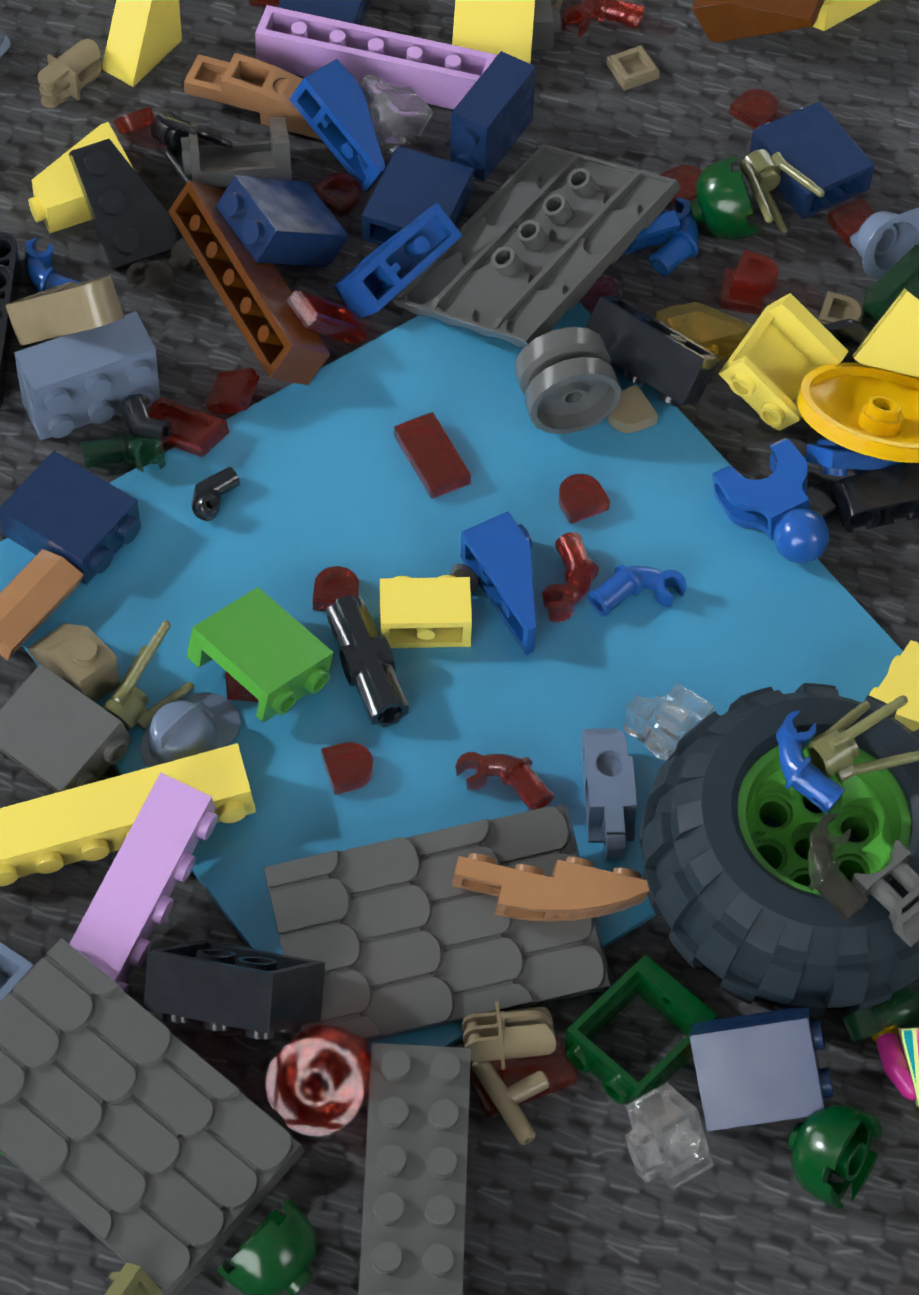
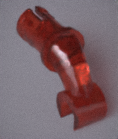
M585 0L579 5H572L565 9L561 28L563 33H565L566 27L569 24L579 23L578 37H581L587 32L589 21L593 18H599L600 21L607 19L637 30L642 21L645 6L626 0Z
M577 532L566 533L555 542V548L560 554L566 569L564 578L567 583L565 585L552 584L542 592L544 608L547 607L549 619L552 622H564L572 616L573 606L580 602L587 594L592 581L599 573L597 563L590 560L582 537Z
M467 752L462 754L457 760L455 766L457 776L467 769L478 771L466 780L467 790L482 788L486 784L488 776H499L504 785L510 784L529 811L546 807L554 799L552 791H549L531 768L533 762L529 757L518 758L507 754L481 755L476 752Z

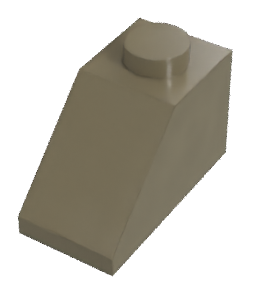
M63 623L28 647L29 654L39 664L48 668L95 703L115 690L120 684L117 656L89 627Z

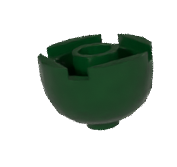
M736 155L721 159L705 168L700 173L696 182L697 198L689 200L696 223L704 221L711 234L726 240L743 239L760 233L757 224L749 227L747 217L753 215L754 211L743 174H741L740 170H732V166L739 164Z
M838 1104L825 1106L823 1110L817 1111L808 1117L804 1123L799 1122L791 1132L788 1145L789 1149L792 1150L791 1163L795 1179L801 1187L822 1202L841 1209L844 1206L840 1200L851 1185L853 1201L875 1166L878 1153L871 1151L870 1147L872 1136L881 1139L882 1129L880 1120L874 1115L856 1107ZM830 1173H833L845 1180L843 1183H837L827 1179Z
M290 1198L286 1199L281 1207V1210L285 1213L284 1215L275 1209L240 1243L241 1246L238 1248L240 1251L229 1260L233 1266L225 1259L217 1268L218 1273L243 1295H279L285 1290L289 1295H295L313 1277L308 1266L317 1252V1237L313 1225Z

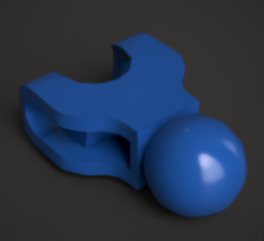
M784 438L769 445L772 450L770 468L773 473L768 478L760 480L747 479L732 466H727L712 473L714 494L734 524L763 531L771 541L774 540L779 554L790 562L804 564L815 561L824 554L829 543L830 532L825 519L814 510H809V498L807 497L808 463L789 439Z

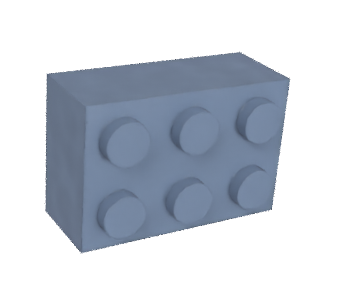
M136 311L124 315L125 318L110 324L64 335L14 352L22 404L40 441L50 437H65L73 429L90 423L102 424L109 421L114 415L121 413L122 403L129 395L137 393L146 395L150 400L146 407L160 399L156 348Z

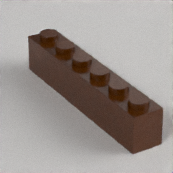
M189 180L168 210V213L269 378L308 386L331 354L274 264L256 263L217 210L216 205L224 194L225 189Z

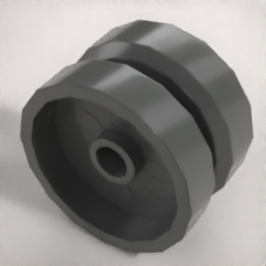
M581 327L556 329L535 338L522 349L515 360V374L520 389L525 395V404L530 419L536 428L547 433L568 434L592 427L613 413L621 400V387L616 373L610 365L611 359L600 334Z

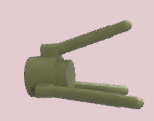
M759 149L748 154L740 165V169L749 182L765 221L771 223L774 220L782 233H786L788 228L769 192L779 185L781 181L780 170L787 173L818 197H823L825 194L822 188L787 163L780 152L770 156L767 150Z
M167 620L162 622L149 644L141 647L117 690L102 707L121 720L128 732L135 725L145 730L160 708L168 703L179 701L194 689V684L187 682L146 710L145 705L148 702V698L140 689L135 687V684L171 627V623Z
M904 695L899 696L847 729L870 708L868 701L859 704L827 731L812 738V742L807 745L808 755L812 758V764L827 777L835 774L838 781L842 783L855 775L919 761V751L853 764L854 758L859 756V748L854 738L904 706L908 702V698Z

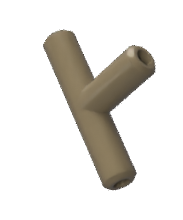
M490 1061L473 1062L471 1067L518 1143L526 1145L533 1141L536 1132L518 1104L549 1088L550 1083L546 1074L542 1071H537L506 1087Z

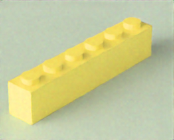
M238 743L0 808V887L10 885L18 878L27 875L56 872L64 865L82 860L97 861L105 858L111 852L120 850L160 772L212 796L216 808L214 813L218 815L216 823H234L242 820L248 814L255 813L256 808Z

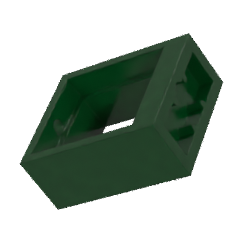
M645 954L567 1029L564 1049L566 1050L567 1058L575 1068L583 1073L590 1071L603 1082L602 1087L613 1101L618 1104L626 1102L632 1109L637 1111L693 1056L689 1036L692 1023L717 1020L718 1015ZM637 995L686 1035L640 1082L590 1041Z

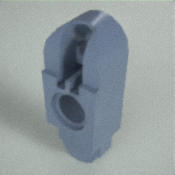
M617 728L582 729L581 764L588 842H602L605 860L625 859L626 841L635 840L637 796L633 756H628L626 737Z

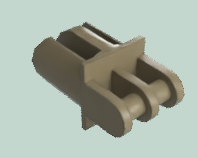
M84 39L79 41L57 59L50 54L47 55L48 65L38 73V82L41 84L39 87L40 95L42 96L41 104L46 108H55L70 96L79 101L80 91L102 75L100 51L94 40Z
M496 1001V1012L471 1014L462 1020L463 1042L465 1048H471V1061L473 1062L500 1060L502 1070H504L505 1059L550 1055L556 1049L557 1043L554 1035L552 1015L546 1007L500 1011L499 1002Z

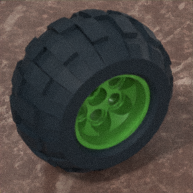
M803 683L795 693L783 694L780 690L773 691L772 686L755 690L740 696L731 703L728 712L720 716L714 711L700 721L678 741L676 750L665 764L660 767L644 809L639 840L645 867L642 877L647 880L650 890L647 894L656 916L663 915L670 926L671 933L669 938L681 956L694 969L697 966L699 968L706 966L714 974L722 978L720 990L736 999L751 1005L755 996L768 1001L780 1003V1009L809 1006L811 1017L823 1015L826 1008L846 1007L849 1013L872 1007L890 1000L894 992L919 982V941L910 947L893 931L892 922L888 918L890 912L871 894L862 900L850 888V885L843 884L837 877L844 875L853 879L855 873L872 874L883 870L890 864V853L896 840L911 852L907 864L919 874V761L855 775L842 783L838 781L835 774L830 776V779L846 790L827 814L823 811L822 813L810 812L805 808L804 804H813V802L793 787L789 790L785 787L787 782L779 762V744L776 739V733L786 716L793 711L800 710V713L793 722V726L796 728L797 733L807 732L816 723L814 738L827 731L862 703L839 696L838 689L833 685ZM867 695L864 701L870 703L869 710L847 729L887 703ZM896 710L893 714L854 738L859 748V756L854 758L853 764L919 751V729L912 732L904 724L896 720ZM807 747L803 750L805 758L809 756ZM760 818H771L778 823L779 827H769ZM842 833H853L861 842H851ZM893 877L887 880L903 898L909 894Z

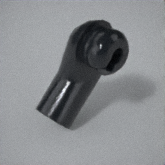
M849 318L824 325L841 344L852 342L860 346L871 332L870 328Z
M137 393L127 396L122 403L121 413L129 432L136 437L164 443L168 442L173 429L171 422L150 417L149 412L151 409L146 407L150 400L146 395Z
M229 466L195 485L191 508L197 518L204 521L214 519L220 510L221 495L240 486L238 475L232 467Z

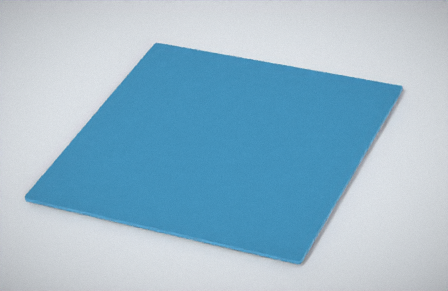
M579 302L573 310L568 309L552 330L567 327L585 328L591 314ZM420 315L320 368L308 386L293 383L111 481V485L138 500L141 527L137 536L129 544H123L113 555L109 567L103 573H97L87 585L80 582L79 586L22 645L29 654V646L63 623L89 627L117 656L121 683L141 647L149 644L163 621L167 620L171 623L170 629L135 684V687L140 689L148 698V702L145 705L146 710L187 682H192L194 689L181 699L191 694L206 692L218 694L231 701L239 712L241 725L237 737L230 745L238 743L256 808L255 813L246 815L240 821L216 823L206 841L200 838L192 853L196 857L192 872L250 949L283 954L264 867L335 850L343 851L394 838H407L484 819L492 820L543 807L565 805L569 811L581 858L593 862L594 868L613 872L614 868H627L637 871L641 874V879H643L642 874L645 867L639 840L644 809L660 767L665 764L676 750L678 741L690 729L714 711L720 716L728 712L730 704L740 696L771 686L773 691L780 690L783 694L795 693L803 683L833 685L838 689L839 696L864 702L874 687L880 686L888 674L892 660L895 656L901 655L903 650L818 559L804 564L790 562L779 554L774 540L771 541L763 531L741 527L729 519L714 494L712 473L731 465L677 407L664 402L657 396L658 390L648 384L646 386L638 385L658 414L657 424L638 432L623 433L617 431L608 423L606 417L600 423L583 431L568 434L547 433L536 428L530 419L525 404V395L520 389L515 374V360L524 347L515 346L509 341L497 337L480 335L468 328L451 326L436 318ZM614 363L611 364L621 390L636 385L623 376L625 370ZM229 466L232 467L238 475L240 486L221 495L220 510L214 519L204 521L197 518L191 508L195 485ZM508 511L517 525L522 524L527 529L532 540V548L530 550L536 619L534 652L528 655L525 654L478 584L476 591L471 594V647L391 648L395 662V674L407 698L409 714L403 716L394 725L387 727L377 724L372 725L356 686L349 685L343 672L339 656V645L328 623L326 608L333 605L338 598L352 594L353 597L363 598L377 633L381 636L380 578H394L396 576L437 578L442 575H450V570L454 565L465 564L460 557L461 532ZM9 538L0 541V593L36 556ZM619 564L626 567L647 566L662 572L665 570H676L686 579L687 587L683 597L676 589L672 587L665 588L674 596L671 607H665L657 603L654 598V591L649 589H642L638 595L631 594L610 611V614L607 616H602L596 612L588 600V594L614 575V569ZM257 587L334 652L329 669L330 678L327 684L315 694L309 693L296 701L287 713L283 715L276 714L264 723L256 717L259 704L258 699L218 663L211 660L198 668L186 657L193 626ZM30 655L36 665L39 666L40 664ZM117 688L96 703L103 707ZM150 724L145 730L135 725L128 732L132 738L128 750L121 761L112 765L119 775L148 768L143 761L140 746L143 734ZM617 728L626 737L628 756H633L637 796L635 840L626 841L625 859L605 860L602 842H588L581 764L582 729ZM804 804L805 808L810 812L817 813L821 811L816 805ZM760 818L769 827H779L778 823L771 818ZM648 895L641 904L596 918L604 948L656 916ZM462 1022L333 1049L327 1052L362 1097L368 1098L372 1043L451 1047L463 1039Z

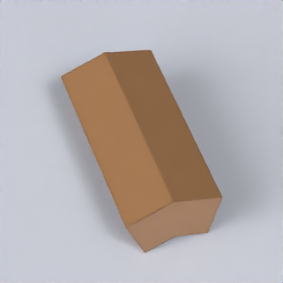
M42 549L1 591L0 655L7 661L79 586L84 574L62 556Z

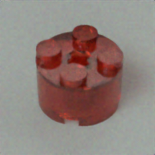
M315 1025L298 1032L279 1051L268 1068L266 1094L273 1110H277L287 1126L298 1133L309 1136H325L340 1130L355 1118L368 1101L371 1064L369 1045L361 1036L335 1025ZM315 1073L321 1074L323 1079L328 1081V1086H322L321 1078L313 1075Z

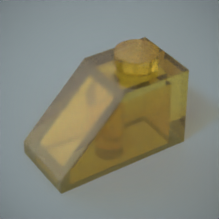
M699 302L672 305L656 313L657 320L721 357L720 361L731 357L752 327L748 322Z

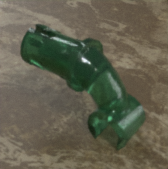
M119 431V436L87 442L81 441L86 469L118 462H124L126 466L130 465L129 461L135 460L137 470L144 472V467L148 464H159L160 469L166 465L163 445L160 439H142L136 436L124 435V431Z
M919 987L915 989L902 988L894 992L890 1000L878 1006L868 1007L843 1017L852 1042L882 1032L884 1028L893 1025L910 1027L919 1023Z

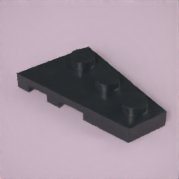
M110 139L70 151L68 155L112 270L188 245L171 216Z

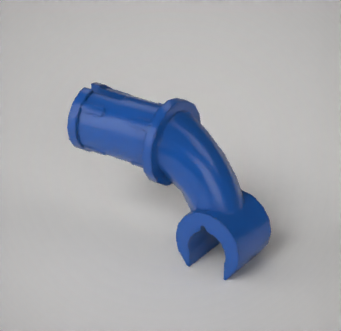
M675 198L676 215L680 222L679 229L672 234V239L649 257V260H651L649 262L650 266L663 277H667L687 258H694L699 251L697 247L698 226L693 219L690 202L684 198ZM664 208V213L669 212V210Z
M37 238L26 242L24 265L32 285L38 292L75 281V284L82 283L56 273V270L51 267L53 262L52 243H50L46 251L37 253Z
M619 564L614 569V575L588 594V600L596 612L602 616H607L610 614V611L631 594L638 595L642 589H649L654 591L653 594L657 603L665 607H671L674 596L665 588L672 587L683 597L687 587L686 579L676 570H665L662 572L647 566L626 567Z
M800 710L793 711L786 716L776 733V739L779 744V762L787 782L785 787L788 790L793 787L827 814L846 789L811 763L812 758L810 756L805 758L803 750L816 732V723L811 726L809 731L797 733L793 722L800 713Z

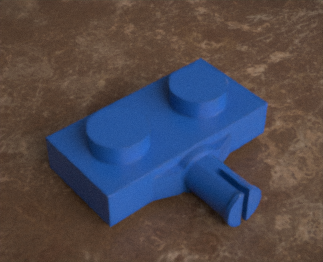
M821 438L816 444H807L805 457L807 462L821 465V473L834 476H847L848 469H855V474H861L901 465V462L878 459L852 451L826 438Z

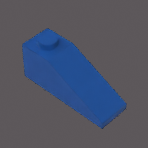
M335 59L304 77L289 100L360 188L366 192L380 178L386 166L363 90L352 74L345 69L338 59Z
M436 203L361 260L337 281L332 288L358 319L377 313L463 235L440 205Z
M507 511L462 531L460 557L476 573L479 586L525 654L528 655L534 652L536 634L530 550L532 548V540L527 529L522 524L517 525Z

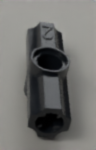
M352 594L338 598L333 605L326 608V615L333 635L339 645V656L345 677L350 686H356L372 725L377 724L382 727L394 725L403 716L409 714V705L395 674V662L390 645L384 635H378L363 598L353 597Z

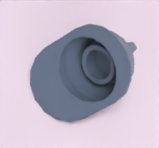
M919 208L902 214L887 211L876 212L868 217L860 227V230L850 237L851 245L863 258L864 272L870 278L880 279L894 269L919 260Z
M206 692L191 694L179 701L166 704L156 712L150 726L143 734L140 749L144 763L149 768L229 746L239 733L241 721L238 710L228 699L218 694Z

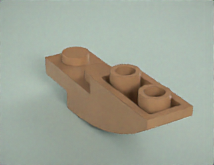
M234 53L230 62L197 55L184 81V91L186 94L259 112L260 124L269 126V117L285 116L287 131L321 140L289 100L303 80L302 78L274 65L238 53Z
M477 853L469 854L468 858L458 856L451 884L452 887L498 896L494 915L542 922L575 921L620 912L643 903L650 891L647 880L641 879V874L637 871L627 868H614L613 872L594 868L593 862L579 857H568L566 861L557 859L552 876L548 877L543 875V870L535 866L518 864L515 866V869L497 865L496 859Z

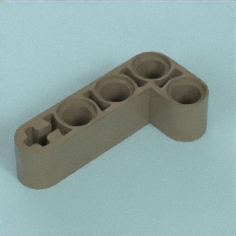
M110 275L75 284V281L68 282L5 305L19 346L90 330L125 318Z

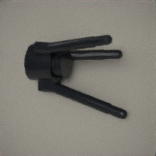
M161 111L152 121L151 134L154 139L160 142L157 151L167 158L185 185L189 180L193 181L190 175H184L183 165L173 153L174 150L182 149L181 137H189V133L197 134V137L226 148L233 146L232 141L197 126H192L191 122L183 120L171 111Z

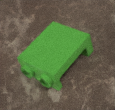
M257 587L193 626L186 657L198 668L211 660L218 663L258 699L259 704L256 717L264 723L276 714L283 715L287 713L296 701L309 693L315 694L327 684L330 678L329 669L334 652Z

